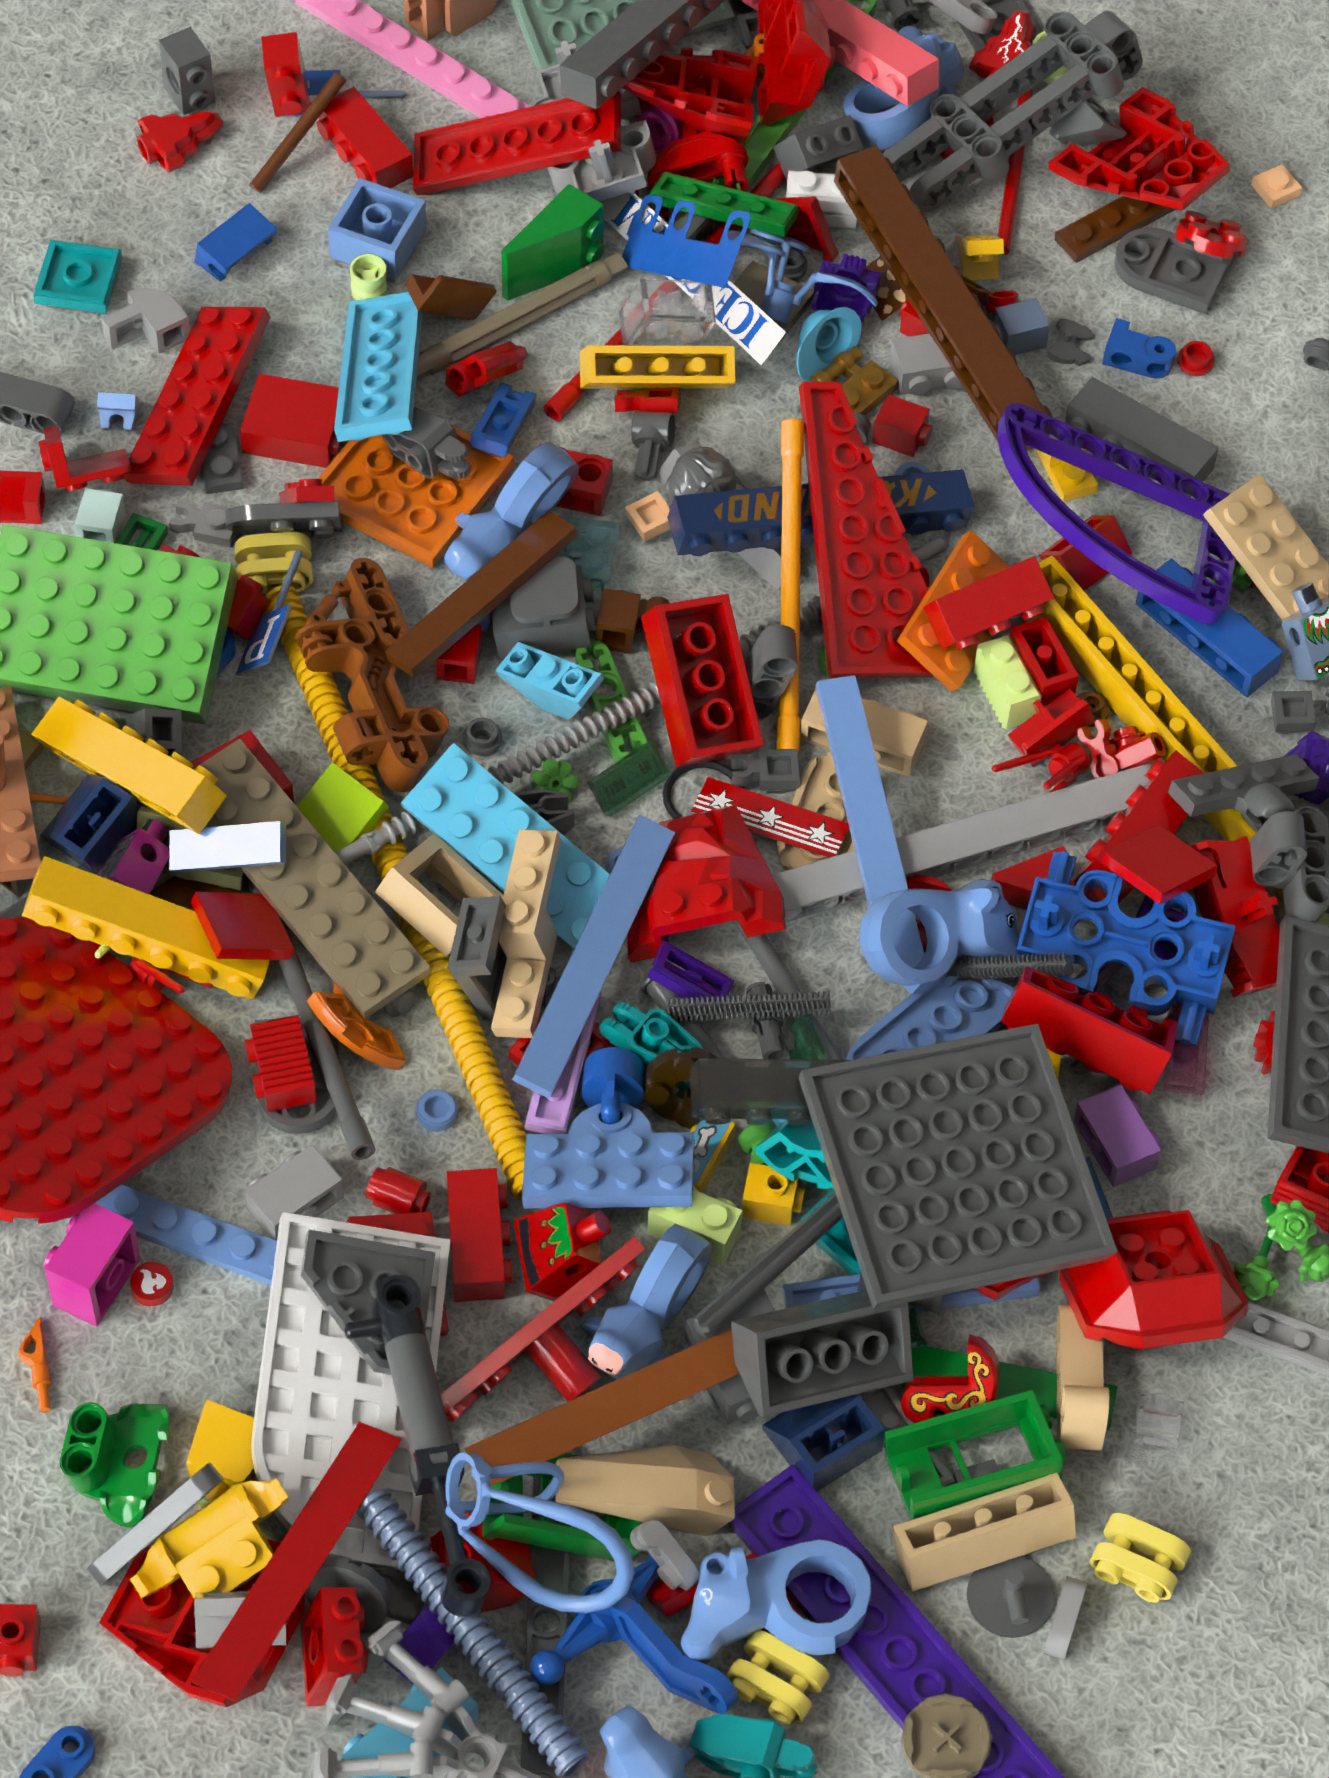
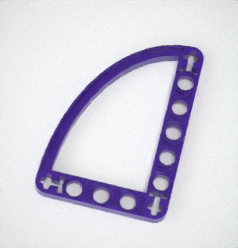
M1019 403L1009 404L998 422L997 438L999 450L1014 483L1042 518L1071 545L1116 578L1146 596L1201 623H1217L1228 606L1236 558L1203 514L1230 495V493ZM1047 434H1051L1052 436L1056 437L1058 440H1055V439L1051 438V437L1048 436ZM1025 445L1202 520L1203 524L1191 589L1135 559L1083 521L1056 495L1042 478L1031 461ZM1081 448L1089 451L1092 455L1084 452ZM1116 463L1124 466L1127 470L1119 467ZM1150 478H1153V479L1157 480V481L1160 482L1161 484H1157L1156 482L1152 481ZM1185 493L1190 494V495L1193 496L1195 499H1192L1191 497L1187 496ZM1211 554H1214L1215 556L1219 557L1222 561L1217 560ZM1207 578L1214 580L1218 585L1213 584Z

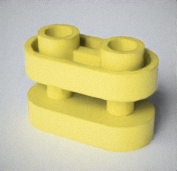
M300 532L251 534L239 538L234 544L235 561L238 564L236 568L238 580L241 575H245L262 585L260 591L265 594L275 587L283 585L295 551L300 550L302 551V557L291 586H294L298 593L302 592L313 582V569L309 561L312 555L310 538Z
M1122 1513L1111 1514L1103 1531L1104 1536L1111 1543H1098L1090 1558V1564L1095 1569V1575L1109 1584L1121 1582L1132 1587L1138 1596L1149 1602L1157 1603L1159 1600L1170 1599L1178 1582L1177 1577L1170 1570L1179 1571L1184 1569L1191 1554L1188 1544L1177 1536L1132 1516Z
M759 1630L751 1634L744 1645L745 1652L752 1658L751 1661L736 1659L726 1674V1677L737 1690L738 1698L746 1702H752L754 1699L768 1707L769 1714L781 1723L789 1725L792 1721L797 1723L803 1722L812 1707L810 1699L804 1692L807 1690L812 1693H820L830 1677L828 1670L814 1658L797 1651L770 1633ZM768 1668L790 1681L789 1684L767 1672L766 1669Z

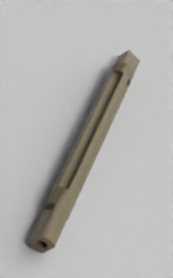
M618 251L603 260H597L425 349L419 355L417 380L449 367L610 283L612 278L626 271L628 268L627 263Z

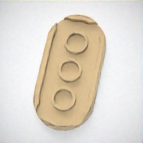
M827 752V756H822L819 759L817 756L807 764L800 779L799 789H796L791 804L848 823L832 754ZM850 828L836 856L855 850ZM780 841L777 842V854L781 866L785 870L828 858Z

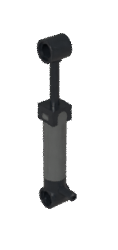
M392 1275L384 1279L378 1288L372 1307L374 1319L346 1323L344 1326L345 1336L348 1340L382 1335L412 1459L409 1471L415 1496L434 1494L451 1564L447 1569L448 1573L440 1590V1600L443 1607L449 1613L458 1617H468L475 1614L481 1608L491 1585V1577L488 1569L481 1562L475 1559H467L462 1535L458 1533L457 1523L449 1518L445 1511L447 1507V1472L452 1459L460 1453L458 1443L453 1444L419 1307L421 1299L420 1289L411 1278L404 1275ZM397 1299L405 1304V1307H393L387 1300ZM464 1467L460 1475L459 1486L465 1473ZM467 1582L474 1587L475 1592L465 1594L456 1587L455 1583Z

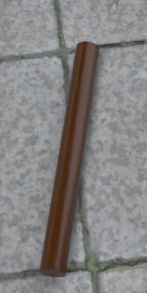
M337 72L333 74L251 181L249 186L261 194L346 83V79Z

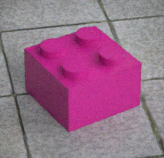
M94 1203L71 1218L67 1226L66 1237L59 1247L54 1246L50 1250L44 1262V1269L53 1306L97 1327L141 1259L134 1222Z

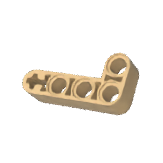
M1058 1304L1056 1318L1057 1440L1060 1439L1065 1449L1102 1451L1109 1414V1388L1104 1387L1103 1340L1097 1341L1085 1338L1071 1306Z

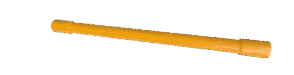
M791 418L781 422L783 468L780 625L789 626L795 631L798 667L779 699L777 750L798 749V754H800L799 645L802 457L804 455V421Z

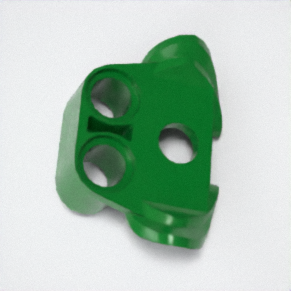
M89 1402L78 1406L71 1414L60 1457L61 1470L81 1495L100 1501L105 1515L119 1526L130 1528L141 1521L158 1486L161 1470L156 1468L162 1441L169 1440L170 1412L168 1405L132 1403L122 1406L119 1409V1413L108 1415L100 1404ZM99 1426L96 1431L90 1433L93 1428ZM135 1449L147 1451L146 1461L138 1468H128L125 1465V1459L131 1451ZM91 1465L86 1471L80 1473L85 1467Z

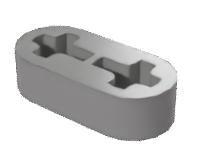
M1069 1576L1066 1577L1043 1654L1065 1660L1088 1585L1087 1582Z

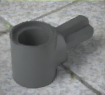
M634 412L631 437L633 444L638 448L634 472L637 478L650 481V479L656 477L660 453L666 451L667 447H671L674 442L675 416L673 413Z

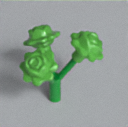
M1267 1194L1261 1199V1204L1267 1217L1266 1222L1269 1226L1259 1255L1253 1257L1252 1263H1247L1246 1265L1235 1264L1233 1271L1245 1296L1249 1300L1257 1301L1264 1298L1265 1295L1273 1296L1275 1289L1280 1285V1281L1273 1277V1272L1267 1270L1269 1265L1267 1256L1273 1240L1278 1242L1285 1251H1290L1293 1246L1296 1247V1252L1303 1258L1298 1269L1301 1282L1312 1279L1323 1282L1329 1277V1244L1325 1243L1315 1247L1308 1240V1238L1317 1233L1316 1226L1312 1224L1315 1220V1213L1305 1209L1301 1201L1297 1199L1293 1200L1290 1204L1280 1201L1277 1205L1270 1202L1272 1194Z

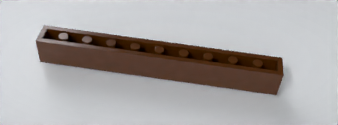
M877 145L839 158L834 183L936 345L951 365L953 372L996 440L998 441V422L1009 404L1019 403L1053 417L1049 408L1045 405L1043 406L1036 396L1032 381L1028 377H1024L1020 371L1014 353L1010 349H1006L999 338L996 325L992 321H988L981 310L978 297L974 293L971 294L965 285L961 270L957 266H953L949 260L943 242L939 238H935L929 228L925 214L922 211H918L912 202L909 189L905 184H901L896 177L889 158H884ZM1025 445L1027 451L1034 449L1032 447Z

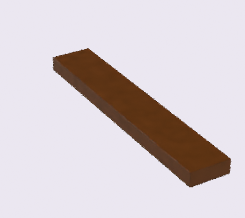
M548 510L385 651L387 660L413 678L418 676L578 537L576 527Z

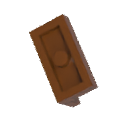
M412 274L405 283L418 311L467 320L477 319L497 292L493 284L443 275L431 278Z

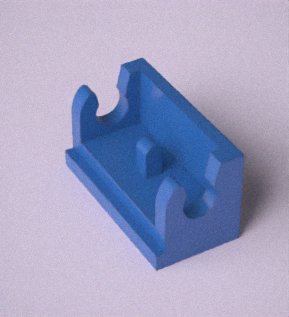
M248 203L197 243L195 263L221 282L226 278L225 274L230 271V268L263 242L266 245L272 242V237L277 234L278 229L252 204Z

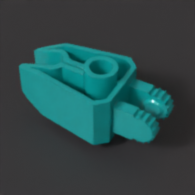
M621 1001L612 1009L613 1017L616 1019L605 1018L599 1025L600 1033L610 1043L618 1048L632 1051L641 1058L645 1066V1073L650 1062L666 1050L677 1048L679 1053L684 1051L691 1052V1047L703 1049L701 1044L663 1009H650L645 1015L637 1008ZM690 1080L685 1084L684 1081H679L677 1084L680 1089H689L693 1087L694 1082Z
M719 1714L699 1719L696 1722L689 1745L693 1748L694 1757L714 1772L734 1778H815V1775L818 1774L813 1749H810V1746L805 1745V1743L800 1744L798 1741L787 1739L785 1728L776 1721L764 1718L756 1720Z

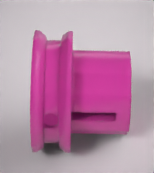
M653 107L640 114L636 122L646 120L656 156L672 141L682 137L681 124L684 122L657 107Z

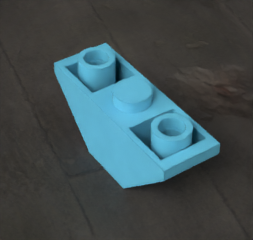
M520 642L516 643L495 670L502 679L536 706L566 720H570L582 708L604 679L601 673Z

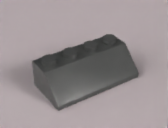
M863 1290L731 1321L734 1363L758 1414L762 1417L913 1381L908 1303L873 1310L868 1292Z

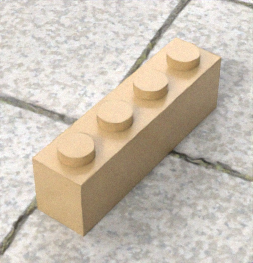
M1058 1473L893 1526L896 1558L912 1592L1076 1538L1074 1503Z

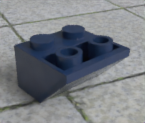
M88 774L40 834V837L78 864L85 865L93 874L97 875L117 843L125 836L137 830V812L142 806L132 795L105 777Z
M858 1394L782 1412L762 1425L763 1431L790 1466L793 1464L816 1491H819L881 1452L885 1436V1427Z

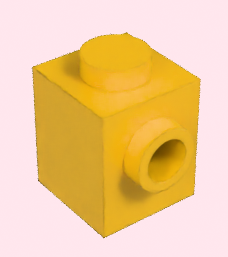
M750 1163L742 1198V1217L790 1226L793 1212L801 1213L805 1188L798 1187L799 1178L792 1181L776 1172L770 1166Z

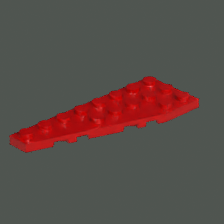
M802 382L799 386L802 421H804V444L828 679L855 675L856 678L934 677L897 642V639L930 587L927 588L920 572L922 567L917 555L912 554L904 536L905 528L883 479L878 477L872 464L874 458L868 446H864L856 428L858 422L840 382Z

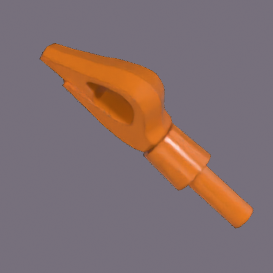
M38 1317L34 1326L23 1340L18 1355L22 1362L32 1366V1387L38 1392L40 1412L46 1413L51 1410L48 1388L52 1386L49 1366L47 1365L43 1330L41 1329L42 1318ZM34 1340V1344H36L34 1353H26L29 1343Z

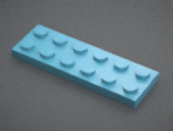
M409 292L349 302L334 426L338 442L348 440L360 441L367 437L384 434L396 435L403 431L412 430L423 312L417 310Z
M454 743L401 802V806L430 831L439 836L447 845L503 892L505 891L518 831H558ZM558 831L561 843L546 909L558 934L557 938L574 950L610 874Z

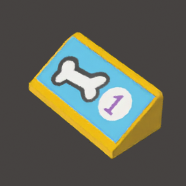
M701 1117L698 1123L690 1130V1132H694L695 1140L693 1186L701 1193H704L735 1137L736 1123Z

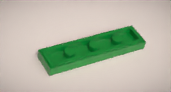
M668 172L663 173L650 192V195L662 197V206L674 209L681 200L693 202L696 205L695 215L727 222L730 214L735 210L748 212L751 217L748 228L785 237L798 217V205ZM687 208L680 210L689 213ZM736 218L731 224L743 227L742 218Z

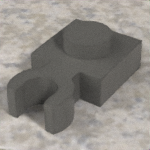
M798 749L758 750V759H752L746 754L731 755V769L744 770L732 772V785L743 787L749 785L752 781H759L760 790L799 789Z

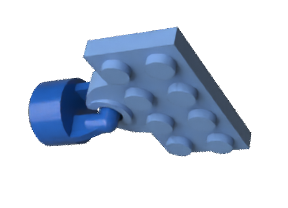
M618 1047L603 1048L591 1053L584 1061L582 1077V1098L589 1108L582 1111L572 1121L568 1134L526 1135L522 1190L523 1208H549L560 1203H570L580 1208L693 1207L694 1132L652 1133L650 1121L640 1110L636 1109L644 1098L645 1066L638 1055Z

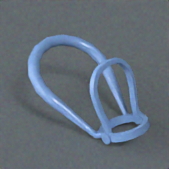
M458 1453L452 1459L446 1477V1514L457 1523L458 1533L516 1589L534 1602L561 1612L584 1614L610 1608L627 1595L635 1571L631 1551L617 1531L591 1513L550 1501L558 1493L564 1481V1472L559 1466L550 1462H525L490 1467L477 1453ZM468 1462L472 1466V1476L477 1480V1500L461 1502L459 1497V1480L462 1469ZM543 1473L554 1476L548 1487L536 1497L492 1489L490 1478H503L524 1474ZM492 1497L509 1504L490 1503V1499ZM532 1511L587 1531L602 1542L614 1558L616 1575L613 1583L602 1592L589 1595L563 1594L541 1585L469 1531V1528L482 1523L486 1514L518 1515ZM465 1513H472V1515L468 1517Z

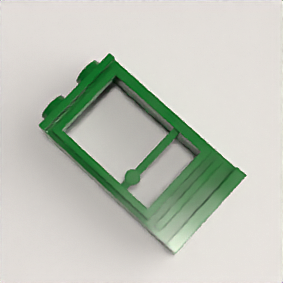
M1033 1390L885 1431L884 1455L910 1520L1054 1473H1058L1062 1481L1063 1465L1067 1464V1455L1060 1439L1054 1440L1050 1431L1052 1429V1420L1049 1410L1045 1404L1039 1405ZM1019 1426L1033 1461L971 1479L957 1444ZM950 1446L964 1481L943 1487L929 1452Z
M564 1453L547 1462L554 1463L556 1465V1461L560 1458L575 1457L579 1455ZM543 1473L524 1474L540 1478L541 1493L548 1487V1480L552 1481L554 1477L551 1474ZM523 1475L511 1477L491 1488L523 1495ZM492 1497L490 1499V1503L509 1504ZM604 1513V1522L617 1531L631 1551V1556L634 1557L641 1551L632 1546L630 1534L634 1527L642 1524V1522ZM486 1514L482 1522V1535L486 1539L493 1540L496 1537L614 1561L605 1545L587 1531L549 1523V1518L541 1515V1521L524 1518L523 1514Z

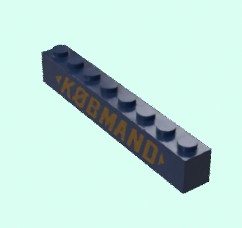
M963 469L879 477L883 479L906 532L904 534L920 535L928 531L945 530L947 532L957 531L967 526L974 511L975 505ZM802 484L801 544L805 546L815 544L809 484ZM782 486L674 496L667 518L677 555L692 554L693 556H703L710 552L729 551L736 553L751 548L765 547L767 549H775L781 547Z

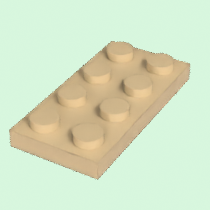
M1261 473L1203 514L1282 621L1300 611L1292 595L1294 589L1313 582L1320 599L1329 597V563Z

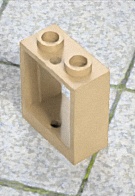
M433 833L390 869L375 893L447 957L451 954L458 917L420 884L416 878L426 871L461 903L463 898L501 896L503 899V894L439 836Z

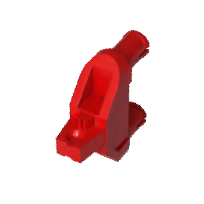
M682 123L683 138L672 141L656 157L655 165L648 170L647 174L648 187L651 191L663 173L668 172L700 181H707L724 175L725 187L737 190V183H739L741 191L746 192L749 187L745 172L749 162L746 149L732 138L708 131L700 133L699 130ZM662 206L659 214L670 216L668 207Z

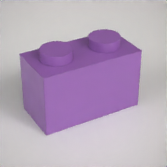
M1121 1084L1077 1102L1074 1123L1112 1187L1157 1169L1162 1152L1160 1138L1153 1129L1149 1130L1142 1119L1141 1108L1137 1100L1133 1096L1129 1097Z

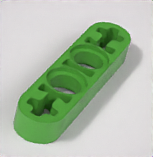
M590 640L591 647L577 648L575 664L594 671L592 661L587 659L588 655H593L595 659H599L598 673H601L604 677L599 685L608 684L615 688L616 691L610 696H600L594 691L589 697L593 711L602 713L604 706L611 709L612 702L620 703V699L623 696L628 698L629 696L608 647L600 641ZM637 716L634 719L627 717L628 723L622 727L613 729L608 726V731L605 734L602 733L616 765L630 756L628 751H624V738L628 737V742L633 751H637L647 744Z

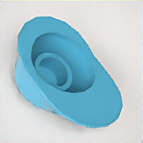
M847 307L835 308L832 311L827 309L818 310L810 314L803 322L800 329L799 350L797 353V369L803 381L811 382L810 377L818 370L824 371L833 363L832 359L842 351L847 352L850 348L857 345L861 336L862 325L860 317L854 310Z

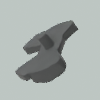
M1059 319L1056 324L1059 331L1056 343L1049 348L1047 357L1061 364H1072L1075 361L1077 366H1082L1091 360V356L1074 345L1076 340H1092L1094 334L1085 325L1082 326L1069 319Z

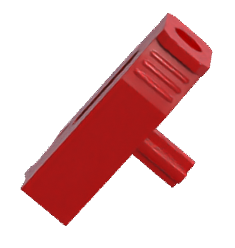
M1241 837L1235 841L1205 840L1191 846L1218 865L1215 877L1193 888L1202 918L1236 926L1224 971L1234 988L1230 990L1232 997L1237 998L1275 987L1277 985L1280 930L1272 906L1278 904L1275 896H1268L1265 886L1257 884L1253 879L1248 837Z

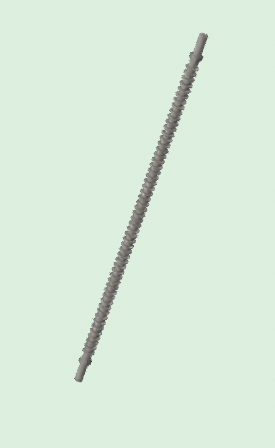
M938 536L911 552L913 555H917L921 563L946 550V543L942 537ZM815 596L812 602L805 601L803 607L800 606V630L801 626L808 627L810 621L818 622L819 616L822 618L819 596ZM780 615L777 616L776 621L769 620L767 626L761 624L758 627V631L751 629L749 636L747 634L740 636L739 641L744 660L765 628L780 625ZM650 682L648 689L646 687L639 689V694L631 692L630 699L623 696L620 699V703L616 701L611 703V709L604 706L602 713L595 711L592 714V718L585 716L583 723L576 721L573 728L566 726L564 733L561 731L555 732V738L547 736L545 743L537 741L536 748L528 746L526 753L518 751L517 758L509 756L507 763L499 761L498 768L490 766L488 772L503 785L504 781L512 783L513 776L521 778L523 771L526 773L532 772V766L540 768L542 761L551 759V756L559 758L561 751L564 753L570 752V746L578 748L580 741L582 743L589 742V736L597 738L599 731L604 734L608 731V726L615 729L617 722L624 724L627 721V717L634 719L636 712L643 714L646 709L645 707L653 709L655 702L661 704L657 684ZM403 811L401 819L394 816L391 819V824L384 821L380 829L362 834L359 840L335 853L346 865L367 853L374 854L388 842L395 844L397 837L405 839L407 832L415 834L417 831L416 827L424 829L426 826L413 815Z

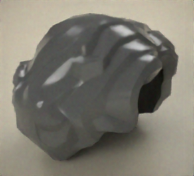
M698 447L682 454L676 460L673 471L666 482L668 493L667 505L669 509L671 508L674 496L735 490V470L730 465V460L710 447Z

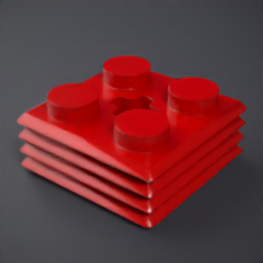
M1296 1146L1277 1181L1270 1202L1277 1205L1280 1201H1285L1288 1204L1296 1199L1301 1201L1305 1209L1315 1213L1313 1223L1318 1224L1327 1233H1329V1153Z

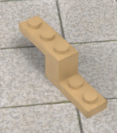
M518 831L503 895L506 908L499 942L507 957L491 1026L495 1037L532 1038L537 1028L558 935L546 909L561 843L558 831Z

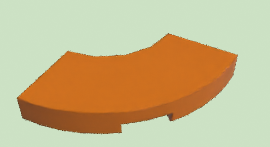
M315 991L307 999L310 1008L328 1031L359 1056L372 1063L394 1070H399L406 1062L405 1056L391 1029L378 1026L367 1018L364 1019L345 995Z

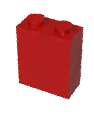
M259 373L240 429L242 453L327 468L332 462L333 456H337L343 446V441H337L334 431L339 387Z

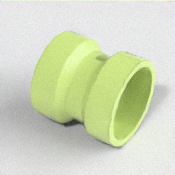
M373 254L360 255L350 264L351 293L355 300L387 295L386 264L379 256Z

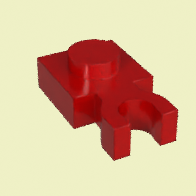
M646 388L643 391L617 390V396L614 398L615 412L640 410L646 412L678 413L681 404V389Z

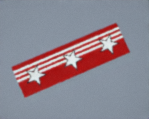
M707 777L691 809V812L697 814L736 805L750 832L828 858L836 856L849 829V824L710 777Z

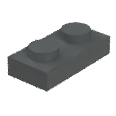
M233 422L220 425L203 461L202 471L206 494L244 489Z

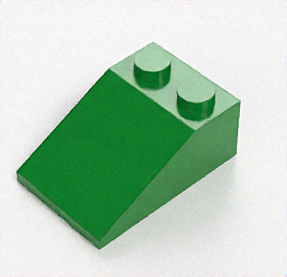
M568 184L501 250L502 297L506 300H511L546 287L600 260L605 250L603 245V230L605 227L604 204Z

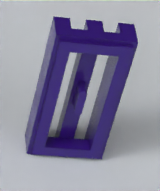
M666 941L659 947L658 955L653 961V967L648 973V978L683 998L688 997V1001L690 997H693L694 1001L695 997H698L700 1002L701 996H703L704 1002L705 996L709 997V1001L710 996L714 997V1001L715 996H718L720 1001L721 995L724 996V1000L726 995L729 996L734 980Z

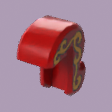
M969 1334L967 1343L968 1376H913V1381H908L901 1400V1408L905 1416L913 1423L937 1417L938 1409L948 1414L994 1401L1000 1375L999 1360L994 1348L984 1338Z

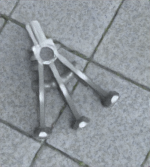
M388 1621L368 1638L367 1668L374 1670L387 1659L430 1701L431 1706H426L423 1713H419L395 1704L390 1707L356 1696L355 1693L358 1687L354 1684V1680L350 1678L351 1675H346L343 1678H337L326 1701L324 1725L326 1727L335 1725L344 1713L364 1717L413 1738L415 1743L410 1744V1752L378 1754V1758L337 1761V1752L332 1751V1748L326 1745L320 1748V1751L314 1753V1766L311 1778L363 1776L542 1778L502 1759L509 1742L505 1740L502 1743L495 1741L496 1735L490 1731L485 1735L480 1734V1723L472 1721L470 1714L461 1705L469 1698V1693L461 1682L455 1679L448 1684L428 1665L422 1666L397 1644L403 1639V1630L400 1627L401 1623L399 1621ZM444 1720L452 1732L442 1728ZM433 1750L443 1757H433ZM472 1752L480 1755L484 1760L485 1768H471L466 1763L464 1754Z

